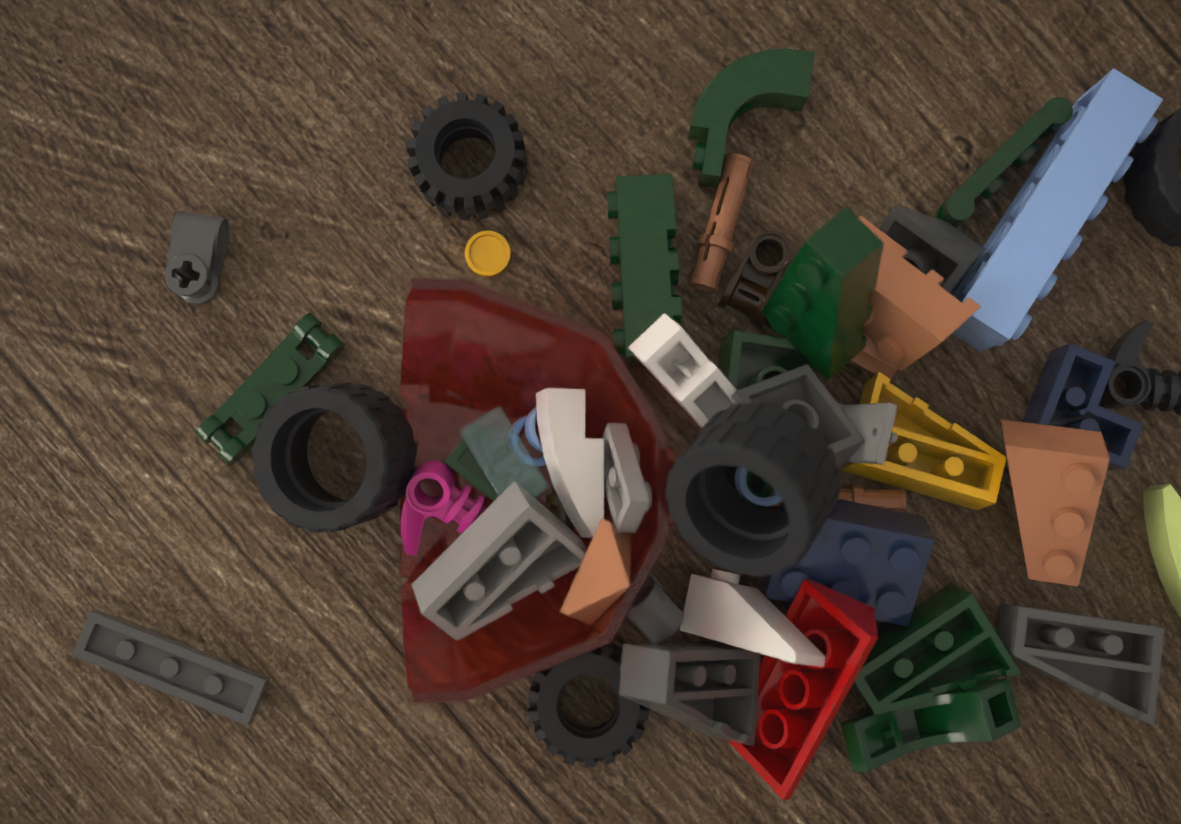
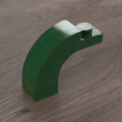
M794 49L759 51L736 60L712 79L697 102L687 137L690 140L705 142L696 143L692 170L700 171L698 186L717 187L721 177L727 131L731 124L742 114L762 107L801 112L809 95L815 52Z
M1009 679L982 681L978 683V687L967 690L961 688L934 695L935 699L875 715L868 707L859 709L860 715L840 723L853 772H868L902 755L935 745L954 742L994 741L1022 727Z

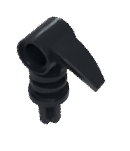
M1142 321L1129 329L1117 340L1107 354L1106 358L1116 362L1099 406L1113 410L1140 404L1144 410H1154L1157 407L1160 411L1169 412L1174 409L1177 415H1181V370L1178 374L1173 370H1164L1160 373L1158 369L1143 368L1138 363V354L1153 326L1148 321ZM1116 376L1121 377L1126 384V394L1123 398L1114 389V379Z

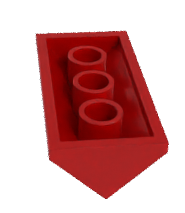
M804 579L785 617L826 657L824 667L796 664L765 655L760 664L754 746L728 741L782 800H790L878 638L873 607L811 579Z

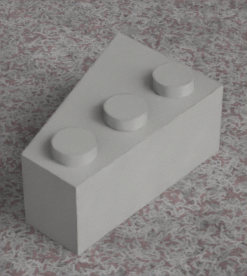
M514 481L412 584V588L422 615L458 641L512 611L511 604L538 589L542 594L555 587L552 581L581 566L588 549L574 531Z

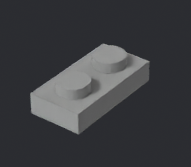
M608 423L602 439H604V489L616 532H636L644 513L648 512L651 507V488L649 483L643 480L639 467V449L637 444L632 443L627 424Z

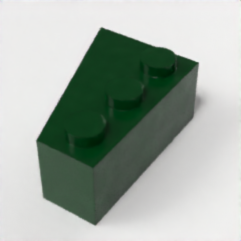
M847 207L805 240L761 311L768 319L773 330L785 336L828 380L866 346L867 337L862 335L864 323L871 318L872 307L867 304L869 293L877 284L884 244Z
M950 583L914 607L909 626L890 623L877 632L878 638L851 688L866 707L875 715L935 699L934 695L958 688L967 690L978 687V683L1000 676L1009 678L1022 673L973 594Z

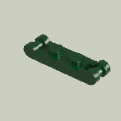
M1054 97L1049 100L938 207L935 212V218L946 221L957 228L962 222L971 217L975 209L974 200L979 195L987 200L1007 181L1001 173L1011 163L1020 168L1039 150V147L1033 143L1038 137H1049L1070 120L1073 114L1071 103L1063 97Z
M313 313L303 316L283 342L227 401L197 428L195 434L206 444L213 443L220 450L219 457L229 466L240 460L252 445L255 444L256 430L258 425L264 420L268 409L276 405L280 398L287 393L296 392L299 388L310 386L344 349L345 343L335 334L329 336L321 328L322 322ZM308 341L317 349L310 360L299 351ZM233 420L244 428L235 438L225 430Z

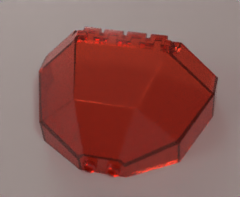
M411 278L406 289L400 399L409 407L401 409L405 413L404 416L407 422L411 424L414 432V441H418L417 456H415L416 469L420 464L430 460L444 463L473 425L477 426L494 441L504 436L508 438L512 425L518 419L527 416L536 407V393L543 389H585V438L602 439L608 423H626L632 443L637 444L639 449V467L644 482H648L650 485L652 502L649 511L644 513L636 532H628L631 534L630 586L592 625L560 612L580 568L579 566L552 581L555 587L542 594L538 589L511 604L512 611L458 641L422 615L412 588V584L461 535L456 531L458 523L454 520L445 524L437 517H428L424 522L417 555L406 554L403 544H400V577H410L400 587L406 688L407 695L412 704L468 701L610 643L668 540L669 526H673L675 522L670 516L668 510L669 503L666 500L667 478L675 464L672 447H667L666 432L607 334L463 279ZM536 423L535 430L538 438L540 439L538 424ZM524 426L518 435L520 451L531 459L543 456L542 452L537 451L528 442ZM507 442L502 447L510 453ZM526 465L548 483L537 500L549 510L550 504L545 502L547 494L552 495L553 484L547 465L539 467ZM451 469L455 476V487L460 490L465 486L470 487L471 491L468 496L474 500L480 495L484 497L485 500L482 505L485 508H488L493 503L492 500ZM431 478L419 481L420 488L424 493L431 496L443 493V488L438 481ZM604 489V520L614 524ZM406 497L400 498V535L401 515ZM574 527V532L581 538L578 531ZM581 538L587 549L593 538Z

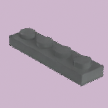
M100 610L90 611L72 654L76 658L247 726L253 723L270 681L269 677Z

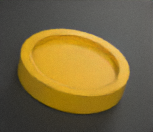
M486 230L476 233L469 239L465 247V259L469 268L477 275L494 277L501 274L508 267L511 259V250L507 240L501 234Z

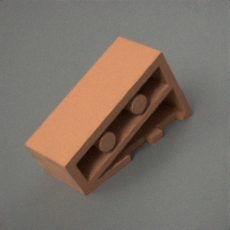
M860 216L859 219L884 242L877 284L869 293L867 304L872 307L871 318L864 323L863 330L875 342L881 356L902 371L942 343L981 306L969 297L963 303L940 286L944 280L942 276L934 270H930L926 275L904 259L908 253L905 248L864 217Z
M1001 419L1028 579L1079 586L1110 459L1102 433Z

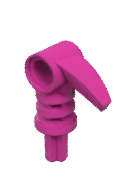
M430 460L420 464L408 483L401 515L402 543L408 555H417L424 522L428 517H437L445 524L454 520L458 523L456 531L461 534L487 509L482 505L485 500L484 497L480 495L474 500L468 496L471 491L470 487L465 486L462 490L455 487L453 471L441 461ZM426 478L434 479L441 484L443 493L436 496L428 495L420 488L419 481Z

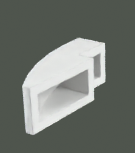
M665 313L628 347L701 429L714 414L721 409L726 410L730 405L736 404L731 398L734 392L737 391L719 368L708 360L682 327Z
M546 388L536 393L537 424L543 456L554 489L569 519L581 538H593L601 519H604V439L585 438V389Z

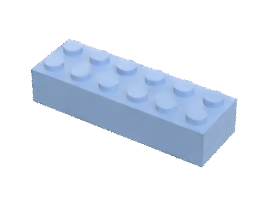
M1113 68L1077 99L1072 107V117L1068 122L1059 127L983 246L985 251L952 295L962 303L969 297L981 306L952 333L954 336L982 352L996 345L1001 347L1010 339L1017 340L1031 322L1032 316L1027 314L1035 299L1041 301L1057 281L1058 277L1053 274V271L1061 259L1067 261L1082 242L1083 237L1078 234L1086 220L1089 222L1094 220L1107 203L1108 197L1103 195L1109 183L1111 181L1116 183L1130 167L1133 158L1128 154L1136 142L1142 143L1156 126L1158 119L1153 115L1163 100L1161 97Z

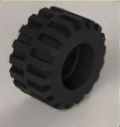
M467 92L456 93V101L449 102L447 96H443L437 99L440 107L433 110L428 105L421 111L424 121L422 123L414 121L410 129L414 138L407 139L406 150L410 156L407 162L420 192L423 193L426 201L432 207L436 205L440 212L448 217L455 213L458 215L459 220L469 221L470 215L477 214L479 220L489 218L488 211L495 208L497 213H500L506 209L505 201L508 198L514 201L518 196L519 184L523 185L526 178L525 166H527L525 145L516 119L512 113L506 115L504 105L497 100L490 105L487 96L479 93L476 94L475 100H469ZM479 138L488 142L495 150V156L489 168L482 174L467 179L456 178L447 174L442 168V159L446 150L460 139Z
M583 638L573 640L568 645L564 646L562 644L554 649V652L550 656H546L535 673L528 695L529 721L534 725L533 733L538 741L543 740L547 745L546 751L552 756L556 754L563 756L564 763L574 766L575 761L584 762V768L595 767V762L604 761L605 765L615 762V756L623 753L625 756L633 749L632 743L635 739L640 740L645 731L643 726L649 718L650 709L619 695L622 648L613 643L612 645L604 643L601 639L593 638V641H583ZM581 674H596L607 679L617 694V707L613 716L604 724L589 728L578 726L569 721L562 712L560 696L564 686L570 679Z

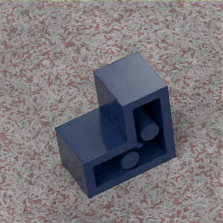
M1072 343L1050 350L1022 421L1101 432L1110 458L1107 471L1127 468L1143 424L1098 406L1116 361Z

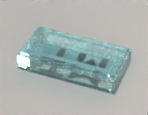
M500 406L458 430L498 497L514 481L533 497L550 488Z

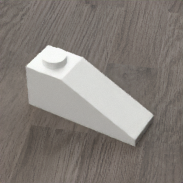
M712 569L711 577L691 574L683 611V622L680 626L681 631L788 662L824 667L826 657L757 588L739 584V574Z

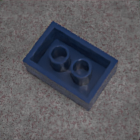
M838 499L833 511L803 559L796 566L789 567L786 572L764 576L765 595L767 598L792 603L804 579H811L873 607L876 620L909 626L934 543L925 516ZM783 500L781 501L779 511H787Z

